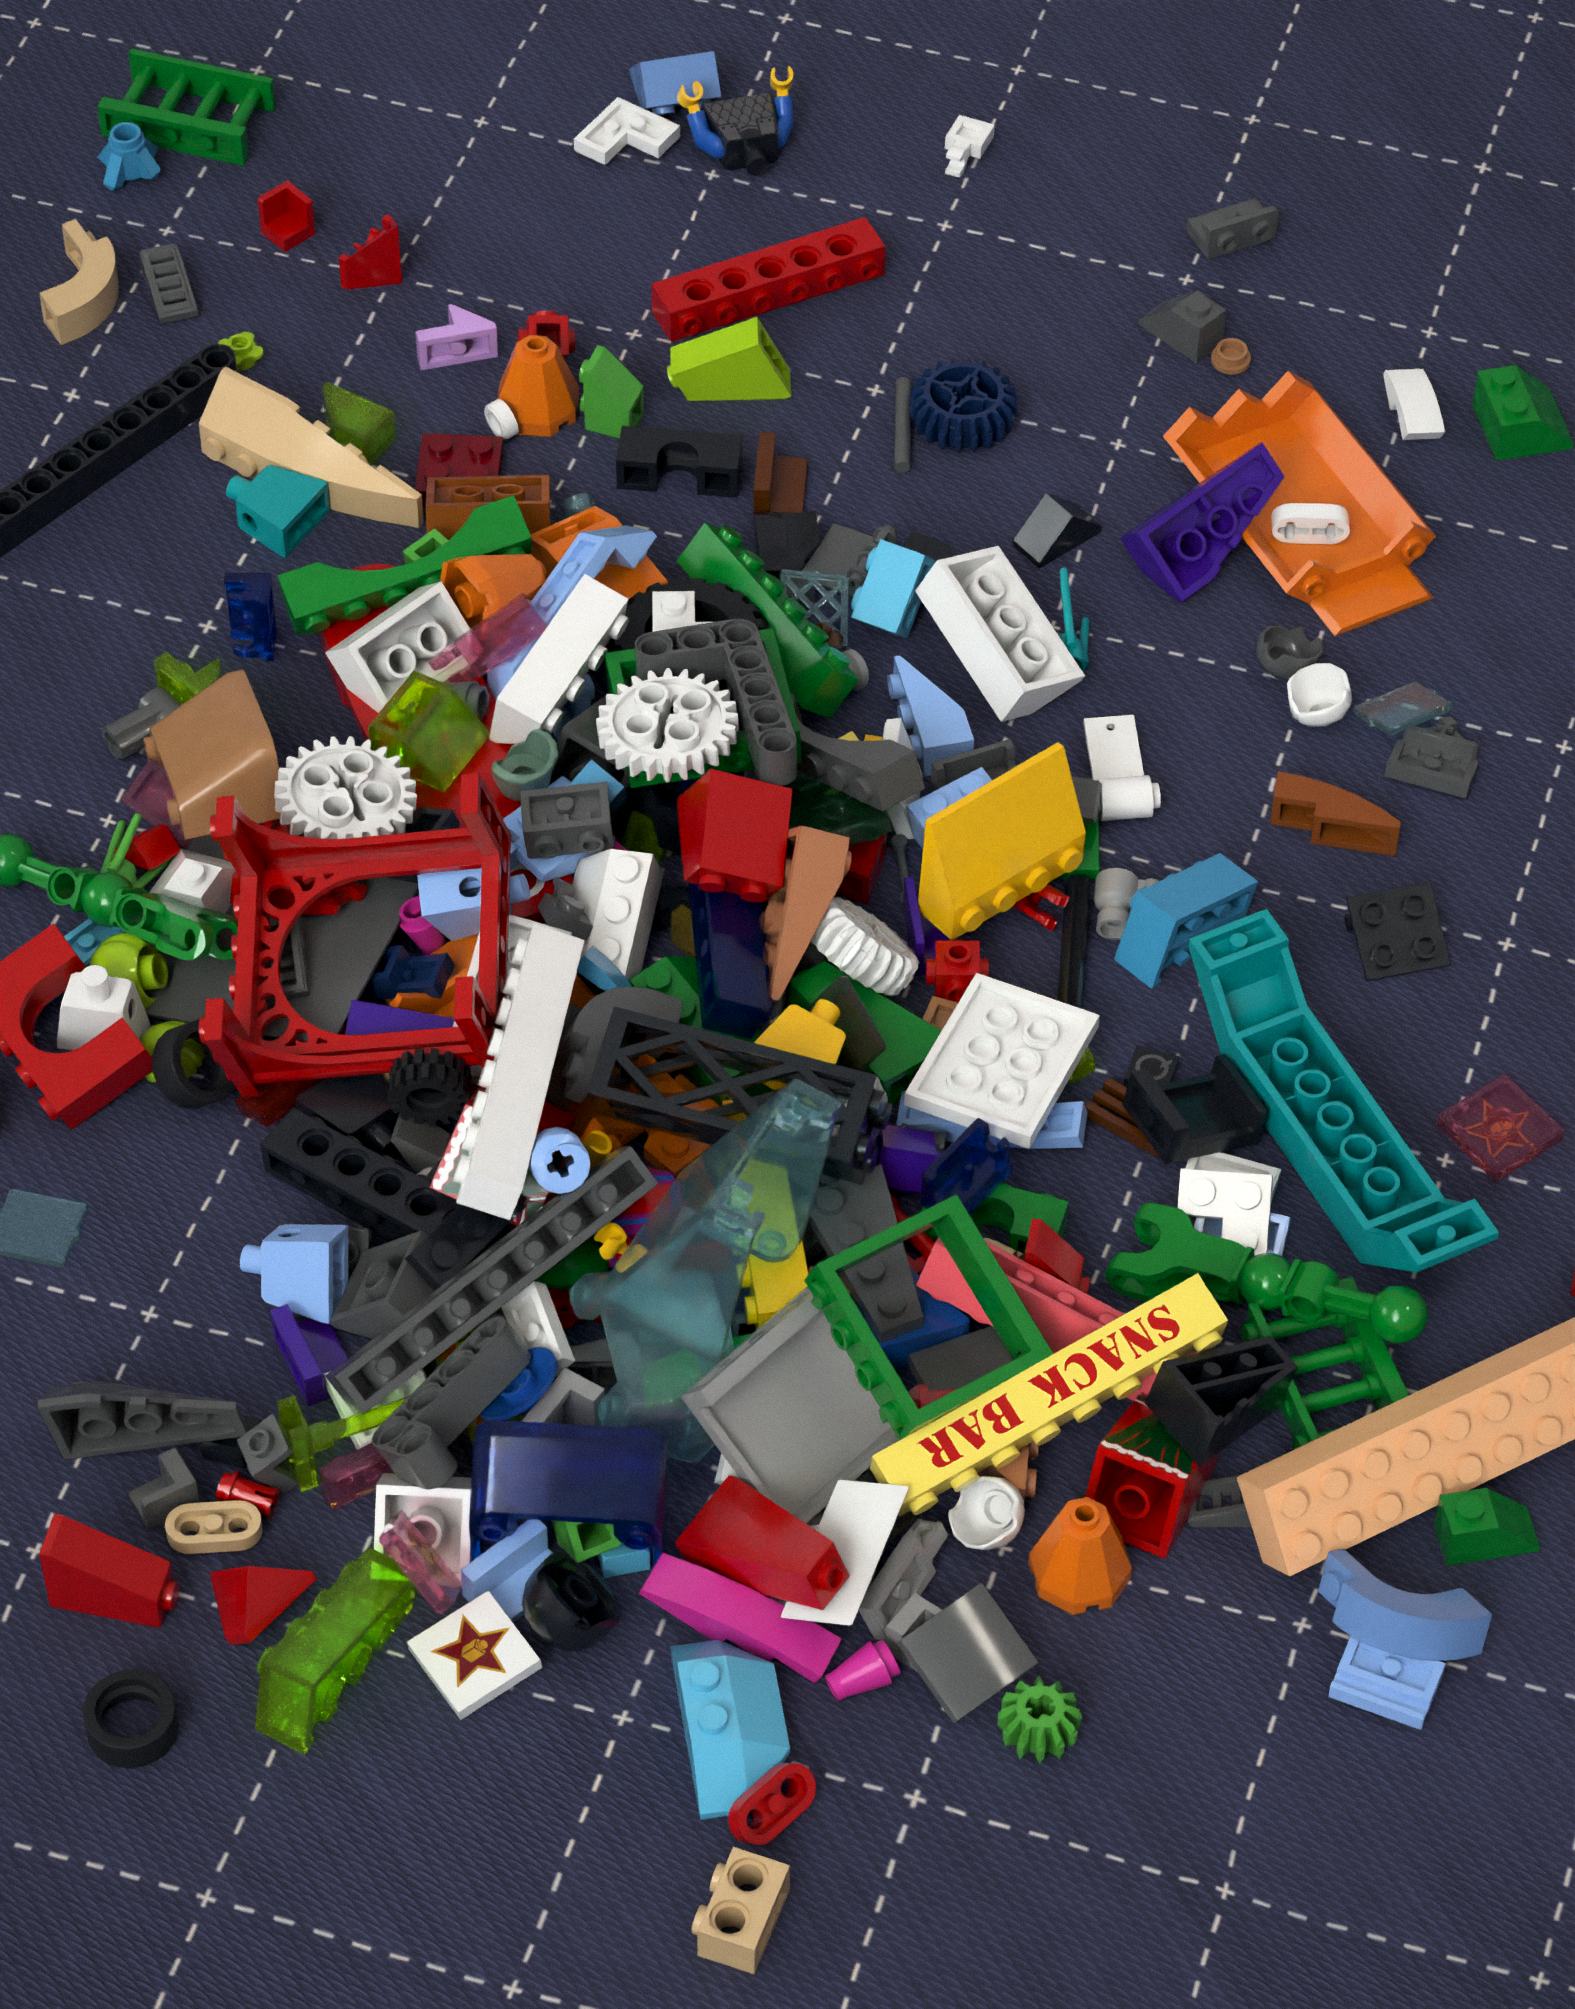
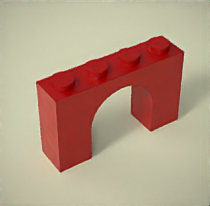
M53 923L0 961V1049L7 1058L13 1054L17 1056L21 1064L15 1070L30 1090L38 1086L44 1096L37 1101L50 1119L54 1122L61 1117L70 1130H72L151 1073L152 1057L123 1017L76 1050L66 1053H47L35 1047L34 1028L39 1014L52 999L66 990L71 974L82 972L86 968L71 945Z

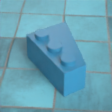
M1219 853L1204 861H1197L1191 867L1176 874L1172 873L1149 887L1140 888L1131 899L1130 907L1132 909L1114 960L1153 989L1161 982L1162 977L1160 974L1173 962L1181 967L1190 960V955L1187 953L1189 951V938L1246 916L1258 881Z

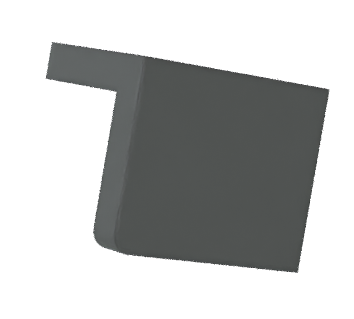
M175 1447L158 1455L161 1477L129 1492L130 1502L148 1532L165 1525L168 1514L177 1506L187 1503H200L196 1480Z

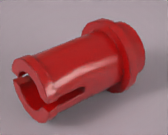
M237 1470L233 1474L228 1472L223 1474L216 1492V1499L221 1501H247L253 1504L260 1514L267 1518L272 1517L274 1509H271V1507H277L280 1497L279 1488H272L243 1478L242 1473Z

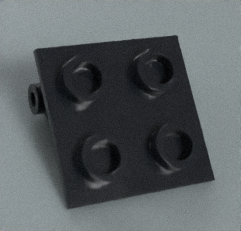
M1430 882L1346 897L1350 914L1345 915V926L1348 932L1354 931L1366 981L1451 965Z

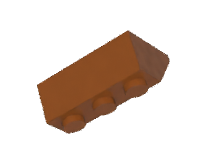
M550 475L427 477V533L435 528L449 541L465 524L475 508L512 495L515 496L530 534L551 525Z

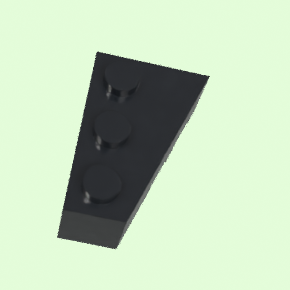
M1271 1336L1170 1359L1162 1362L1145 1404L1198 1467H1200L1280 1407L1298 1366Z

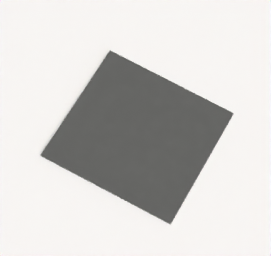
M211 834L192 838L186 850L225 860L223 849L218 841H213ZM387 877L357 880L354 882L368 886L367 895L363 900L347 902L340 906L339 913L335 915H300L299 918L305 927L310 994L288 999V1002L303 1019L325 1031L336 1034L341 1033L348 1020L351 1000H359L402 922L399 910L403 903L416 896L419 891L418 883ZM231 904L225 914L235 918L233 904ZM225 928L220 932L218 937L219 944L231 949V939L234 935L232 930ZM291 940L286 941L284 946L292 944ZM157 949L158 953L166 960L168 981L164 988L144 991L150 998L157 997L156 1001L145 1009L148 1017L189 1023L204 1017L206 999L224 998L231 1010L234 1011V1001L229 990L230 975L236 972L235 960H221L208 956L204 960L189 961L168 955ZM293 953L281 956V960L293 957ZM295 966L280 969L281 974L295 971ZM297 980L282 982V987L297 984ZM275 1003L268 1004L266 1011L272 1009ZM278 1018L266 1027L263 1037L278 1039L287 1030L289 1019ZM299 1033L296 1040L307 1042L308 1035L306 1033Z

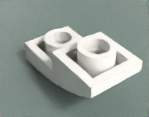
M1423 369L1385 370L1383 376L1390 410H1397L1402 440L1440 439L1445 433L1444 423L1435 392Z

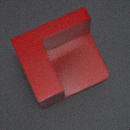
M288 180L258 198L261 233L284 252L315 235L312 200Z

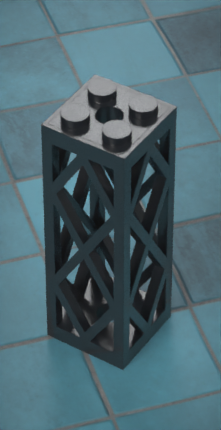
M615 1006L586 1092L602 1116L860 1185L863 1183L865 1173H872L875 1168L879 1148L874 1146L878 1130L886 1129L892 1110V1104L887 1103L886 1092L877 1075ZM659 1050L680 1055L643 1067H636L640 1056ZM698 1064L715 1084L665 1098L647 1078ZM723 1067L748 1074L732 1078ZM773 1080L792 1085L754 1097H750L743 1090ZM631 1083L642 1095L628 1092ZM726 1094L733 1101V1103L704 1111L683 1107ZM811 1094L828 1112V1115L779 1128L761 1107ZM837 1097L848 1100L847 1106L845 1107ZM744 1113L754 1125L726 1117ZM840 1125L838 1135L821 1140L811 1141L797 1137Z

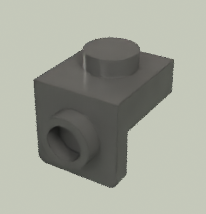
M270 1415L237 1439L246 1460L247 1468L251 1476L258 1483L279 1488L280 1492L284 1494L299 1484L288 1458L292 1455L293 1448L280 1418Z

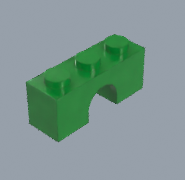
M936 1168L921 1210L922 1212L957 1194L977 1228L984 1225H994L1004 1229L1010 1235L1009 1247L1024 1254L1025 1260V1250L1032 1218L1041 1219L1063 1239L1067 1229L1069 1201L1058 1199L1050 1194H1038L1014 1188L1006 1183H994L970 1177L961 1172H949ZM934 1227L924 1231L933 1241H937L939 1238Z

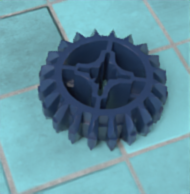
M953 358L949 365L938 362L935 370L925 368L924 375L916 378L912 394H910V417L912 418V424H915L917 428V433L925 435L928 443L938 441L941 450L952 446L955 447L957 453L961 448H969L974 453L977 446L981 445L989 449L993 441L1002 442L1005 433L1011 432V427L1017 416V394L1015 387L1011 386L1009 376H1001L999 367L988 369L985 361L977 365L972 364L970 358L966 363H958Z

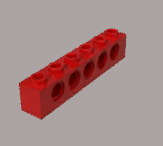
M866 217L651 283L652 313L670 342L883 276L885 275V245Z

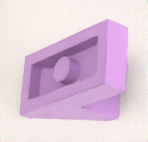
M448 304L449 325L415 331L417 360L421 371L498 357L497 328L495 323L452 304Z

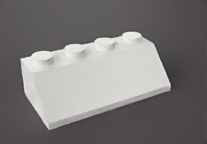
M999 546L937 560L915 590L1001 722L1033 714L1081 682L1085 677Z
M583 575L497 697L489 735L490 740L495 743L517 744L525 742L532 730L542 729L550 734L556 730L563 718L564 712L561 709L568 700L573 703L577 700L585 686L586 680L583 678L588 670L596 671L605 658V653L608 651L605 646L611 637L618 640L629 622V618L625 616L628 598L590 576Z

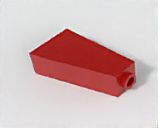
M730 1475L675 1541L684 1561L713 1571L763 1595L820 1610L825 1609L850 1577L831 1540L737 1477Z

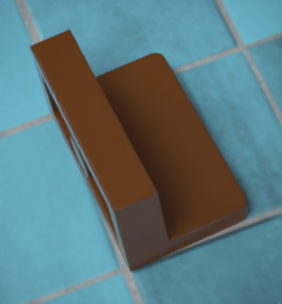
M759 432L753 489V512H803L807 459L802 457L776 456V433Z

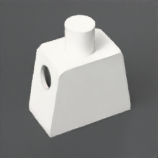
M91 965L82 972L71 974L60 1007L57 1048L76 1050L122 1017L139 1039L150 1028V1021L134 982L125 978L110 977L106 969L99 965Z

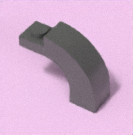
M640 987L615 988L591 999L560 1037L556 1056L566 1060L562 1073L563 1077L567 1078L564 1097L581 1103L588 1095L586 1092L614 1006L679 1023L682 1000L656 990ZM659 1050L647 1055L658 1059L664 1051Z

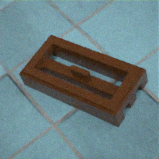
M1108 1077L1103 1083V1089H1098L1094 1093L1093 1101L1088 1100L1085 1104L1088 1111L1087 1118L1158 1158L1159 1155L1122 1105L1127 1087ZM1105 1106L1113 1112L1121 1115L1125 1118V1121L1115 1116L1114 1114L1106 1111L1102 1107Z

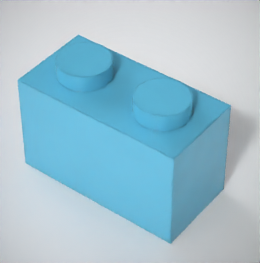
M880 539L878 547H874L866 562L868 573L863 587H858L854 593L851 608L854 611L851 618L908 639L921 604V599L915 590L936 561L924 554Z

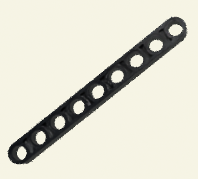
M213 344L205 347L0 490V558L201 417L220 371L228 367L237 372L234 350L224 344Z

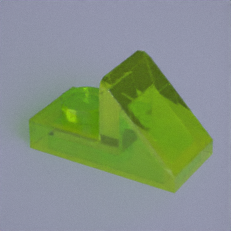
M167 651L154 659L157 687L166 688L181 704H184L222 677L221 660L219 658L195 673L187 663H180Z

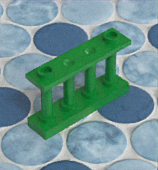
M131 48L128 54L133 83L123 100L108 97L101 99L97 106L101 135L109 137L111 129L117 124L124 122L134 123L143 132L144 137L159 148L244 166L249 157L245 125L255 108L274 112L276 108L273 78ZM148 86L168 90L158 108L138 104ZM184 93L204 97L193 116L174 112ZM219 101L239 105L229 123L209 119Z
M1353 1277L1339 1280L1338 1286L1359 1291ZM1250 1303L1248 1304L1246 1323L1241 1326L1244 1342L1271 1336L1276 1340L1329 1325L1341 1328L1345 1336V1343L1290 1357L1298 1366L1294 1376L1348 1361L1353 1365L1358 1364L1363 1375L1362 1380L1300 1396L1292 1379L1280 1409L1293 1435V1450L1339 1429L1336 1428L1318 1433L1309 1413L1368 1398L1370 1402L1375 1401L1378 1408L1381 1409L1409 1396L1383 1339L1378 1337L1370 1321L1326 1310L1322 1319L1314 1324L1300 1322L1292 1316L1267 1323L1259 1305Z

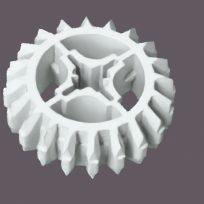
M839 897L833 898L811 939V943L817 946L818 951L823 953L828 958V961L839 967L840 971H844L853 980L855 979L862 983L865 988L870 987L875 992L883 993L887 996L898 995L903 988L909 985L918 969L919 961L914 950L908 947L907 942L901 939L897 932L891 930L885 922H881L861 906H856L849 900H843Z

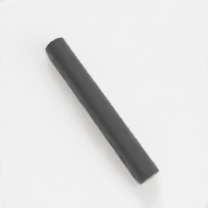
M900 377L895 383L894 469L898 473H906L910 470L911 417L909 401L911 380L907 377Z

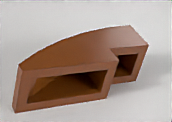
M1278 771L1270 825L1312 831L1310 844L1396 856L1401 821L1375 804L1337 786L1309 777Z

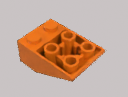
M593 506L530 534L532 537V556L542 562L549 577L580 532L623 525L616 517L597 506ZM647 555L634 569L610 564L606 561L603 570L594 578L628 599L639 591L642 594L646 593V588L660 582L661 585L668 584L667 579Z

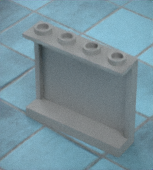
M807 1286L680 1397L741 1481L808 1526H812L822 1519L823 1514L821 1510L828 1505L836 1483L839 1480L855 1481L862 1473L871 1471L872 1456L898 1442L899 1439L889 1422H882L879 1414V1405L871 1392L866 1391L858 1382L854 1363L846 1350L840 1349L831 1335V1325L823 1311L817 1309L811 1303L814 1296Z

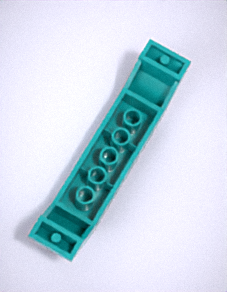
M1268 909L1189 938L1188 947L1221 1055L1225 1054L1235 1068L1242 1073L1244 1080L1255 1095L1263 1101L1267 1110L1265 1127L1359 1263L1419 1272L1498 1239L1499 1231L1475 1198L1464 1203L1444 1198L1310 1010L1288 948L1289 939Z

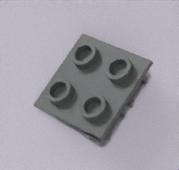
M833 523L799 576L811 581L814 585L853 598L857 588L863 587L868 573L866 562L871 550L874 547H878L880 539L897 545V531L891 525H884L883 527H878L873 536Z

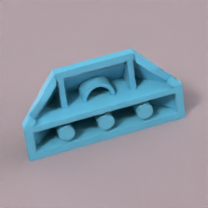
M720 1640L670 1646L700 1820L728 1816L734 1801L773 1766L783 1763L790 1754V1744L775 1666L767 1660Z

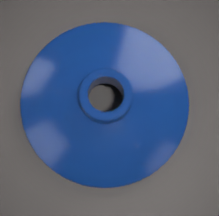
M542 1347L528 1349L531 1353L528 1365L479 1415L486 1421L498 1422L510 1419L522 1412L530 1411L548 1390L556 1376L558 1362L554 1354Z

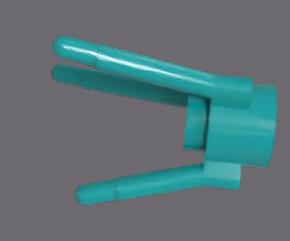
M1063 567L1060 569V587L1065 633H1061L1058 636L1080 669L1084 671L1089 666L1087 654L1089 618H1082L1078 639L1074 633L1068 570Z

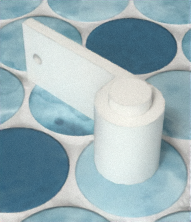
M1134 715L1084 718L1083 725L1092 780H1097L1102 784L1099 802L1100 821L1152 817L1153 809L1160 808L1161 805L1160 788L1158 783H1151L1149 775H1144Z

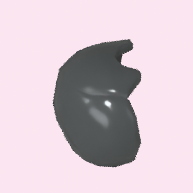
M1280 625L1267 626L1260 633L1256 640L1255 651L1259 662L1268 673L1277 679L1288 681L1299 669L1319 662L1323 654V643L1320 638H1316L1312 642L1305 637L1304 628L1301 626L1288 630Z

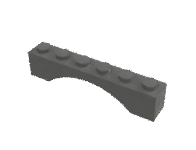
M791 694L801 737L802 763H797V771L883 812L925 789L914 750L890 739L849 741L815 733L803 725L796 697Z

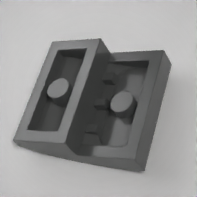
M982 1582L897 1642L953 1723L1038 1663Z

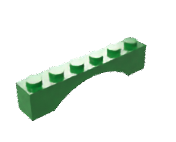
M512 495L475 508L465 524L448 542L429 555L409 564L385 570L358 571L335 568L315 562L277 575L279 594L296 636L306 632L307 634H317L326 630L332 623L344 619L348 621L358 620L366 616L370 610L384 605L387 607L393 606L419 587L440 582L442 563L453 558L477 555L532 554V537L515 496Z
M704 523L677 559V563L692 580L693 578H702L708 584L714 585L716 581L729 587L730 592L739 591L759 608L769 623L770 628L774 629L790 694L795 695L796 701L803 709L831 718L859 680L848 667L850 660L841 651L827 643L826 640L829 638L827 633L806 619V609L785 595L783 592L786 589L784 584L773 575L765 572L762 568L764 565L763 560L752 551L744 548L741 544L743 538L738 532L726 525L718 528Z

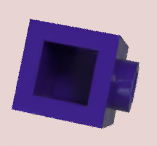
M887 1125L885 1130L880 1129L875 1145L879 1148L875 1166L882 1164L888 1188L903 1194L912 1192L927 1194L931 1177H934L936 1168L941 1169L942 1151H936L934 1133Z

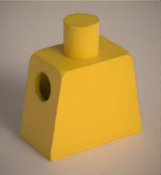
M819 999L811 1012L796 1004L789 1005L754 1043L836 1064L846 1034L834 1026L841 1015L839 1008L828 1000ZM774 1080L763 1083L773 1090L792 1086ZM811 1094L791 1099L814 1113L817 1112L820 1106Z

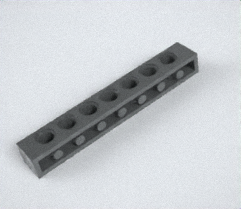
M631 1146L617 1148L589 1170V1174L581 1186L572 1192L558 1194L329 1372L326 1378L353 1413L365 1414L659 1183Z

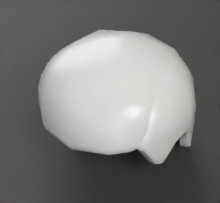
M1315 663L1301 668L1287 682L1290 711L1294 718L1303 725L1309 727L1329 726L1341 720L1351 706L1352 694L1347 674L1343 669L1331 663Z
M982 1476L972 1485L960 1491V1497L956 1506L948 1512V1519L954 1537L964 1546L980 1550H992L1007 1545L1017 1536L1024 1521L1026 1510L1024 1500L1018 1488L1008 1480L1000 1477Z

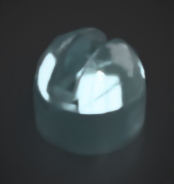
M591 492L576 494L561 502L566 518L596 506Z

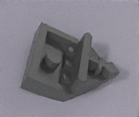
M1451 716L1439 718L1438 725L1421 728L1411 724L1406 725L1402 740H1397L1387 761L1384 777L1466 799L1478 769L1479 762L1476 760L1479 745L1475 741L1464 739L1457 732L1458 723Z

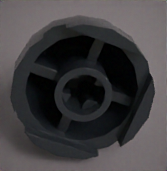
M555 1553L550 1554L535 1569L525 1583L522 1608L530 1632L540 1643L570 1652L590 1648L599 1642L620 1621V1614L615 1616L612 1610L618 1604L616 1595L607 1582L592 1567L583 1562L577 1568L565 1562L570 1555Z

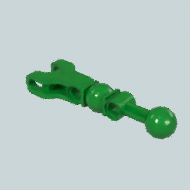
M13 833L0 834V887L11 888L27 881L45 888L48 897L56 905L71 906L73 911L85 912L86 917L99 926L119 927L129 934L136 935L143 940L153 943L159 951L182 960H204L208 956L221 960H234L232 949L219 944L218 937L225 928H229L234 934L238 933V921L236 918L215 910L189 905L162 894L147 893V890L144 888H133L132 883L118 873H99L90 867H59L36 858L31 844L23 837Z
M1157 1203L1142 1204L1133 1218L1138 1238L1142 1243L1153 1248L1142 1253L1119 1252L1113 1256L1105 1270L1106 1280L1115 1292L1143 1302L1153 1299L1198 1273L1216 1301H1234L1235 1304L1241 1305L1245 1298L1248 1304H1258L1262 1311L1282 1308L1283 1316H1292L1296 1320L1308 1324L1318 1323L1325 1311L1328 1310L1370 1321L1378 1337L1392 1344L1408 1343L1417 1339L1426 1329L1429 1314L1427 1305L1420 1293L1405 1285L1387 1287L1377 1295L1338 1286L1339 1278L1337 1274L1325 1264L1313 1261L1302 1262L1300 1259H1295L1291 1265L1288 1259L1276 1253H1262L1255 1256L1254 1248L1247 1246L1245 1248L1237 1242L1197 1231L1192 1226L1191 1219L1182 1209Z

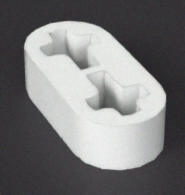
M1286 503L1276 507L1271 515L1272 534L1276 540L1283 543L1337 544L1344 541L1350 533L1348 511L1336 504Z

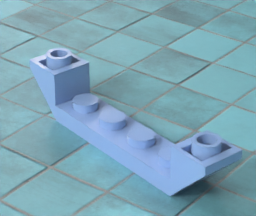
M620 526L584 531L577 535L487 663V686L495 700H497V697L583 575L586 574L594 579L603 570L606 561L610 564L634 569L646 556L648 548L657 537L653 531L631 526Z

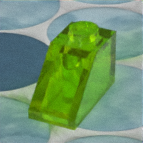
M326 381L322 386L324 414L327 426L330 428V437L344 447L349 442L362 451V455L366 458L369 465L372 466L395 441L393 411Z

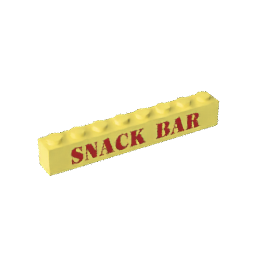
M1197 1273L872 1456L870 1470L878 1483L908 1486L909 1489L898 1513L899 1517L909 1511H912L914 1515L921 1514L938 1502L936 1496L950 1488H953L955 1492H959L969 1487L979 1479L978 1472L992 1464L996 1469L1002 1468L1018 1458L1020 1455L1019 1449L1034 1441L1037 1446H1040L1055 1438L1061 1432L1059 1427L1075 1418L1077 1423H1081L1091 1418L1102 1409L1100 1404L1109 1398L1116 1396L1118 1400L1130 1396L1141 1388V1380L1155 1372L1156 1374L1158 1373L1163 1361L1186 1356L1194 1350L1200 1353L1213 1349L1223 1340L1221 1335L1224 1333L1228 1319Z

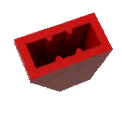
M53 1515L39 1553L49 1606L161 1628L167 1610L173 1611L175 1609L179 1596V1583L173 1580L171 1562L63 1515Z

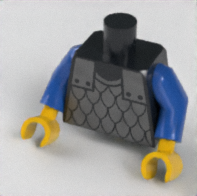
M788 66V80L780 82L775 78V67L771 70L770 85L777 91V97L773 98L772 92L701 104V110L698 102L703 95L702 85L698 81H694L692 84L695 97H689L685 93L684 86L681 85L677 94V101L682 107L689 110L690 114L686 115L697 148L711 157L717 158L726 170L746 168L747 172L752 176L764 174L768 170L769 164L775 163L778 160V148L786 145L794 127L792 96H788V90L792 86L793 70L791 67Z

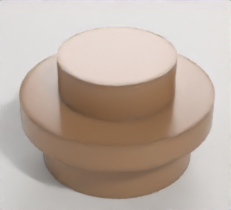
M1227 338L1221 340L1212 351L1211 363L1219 372L1228 375L1239 374L1249 368L1251 354L1243 341Z

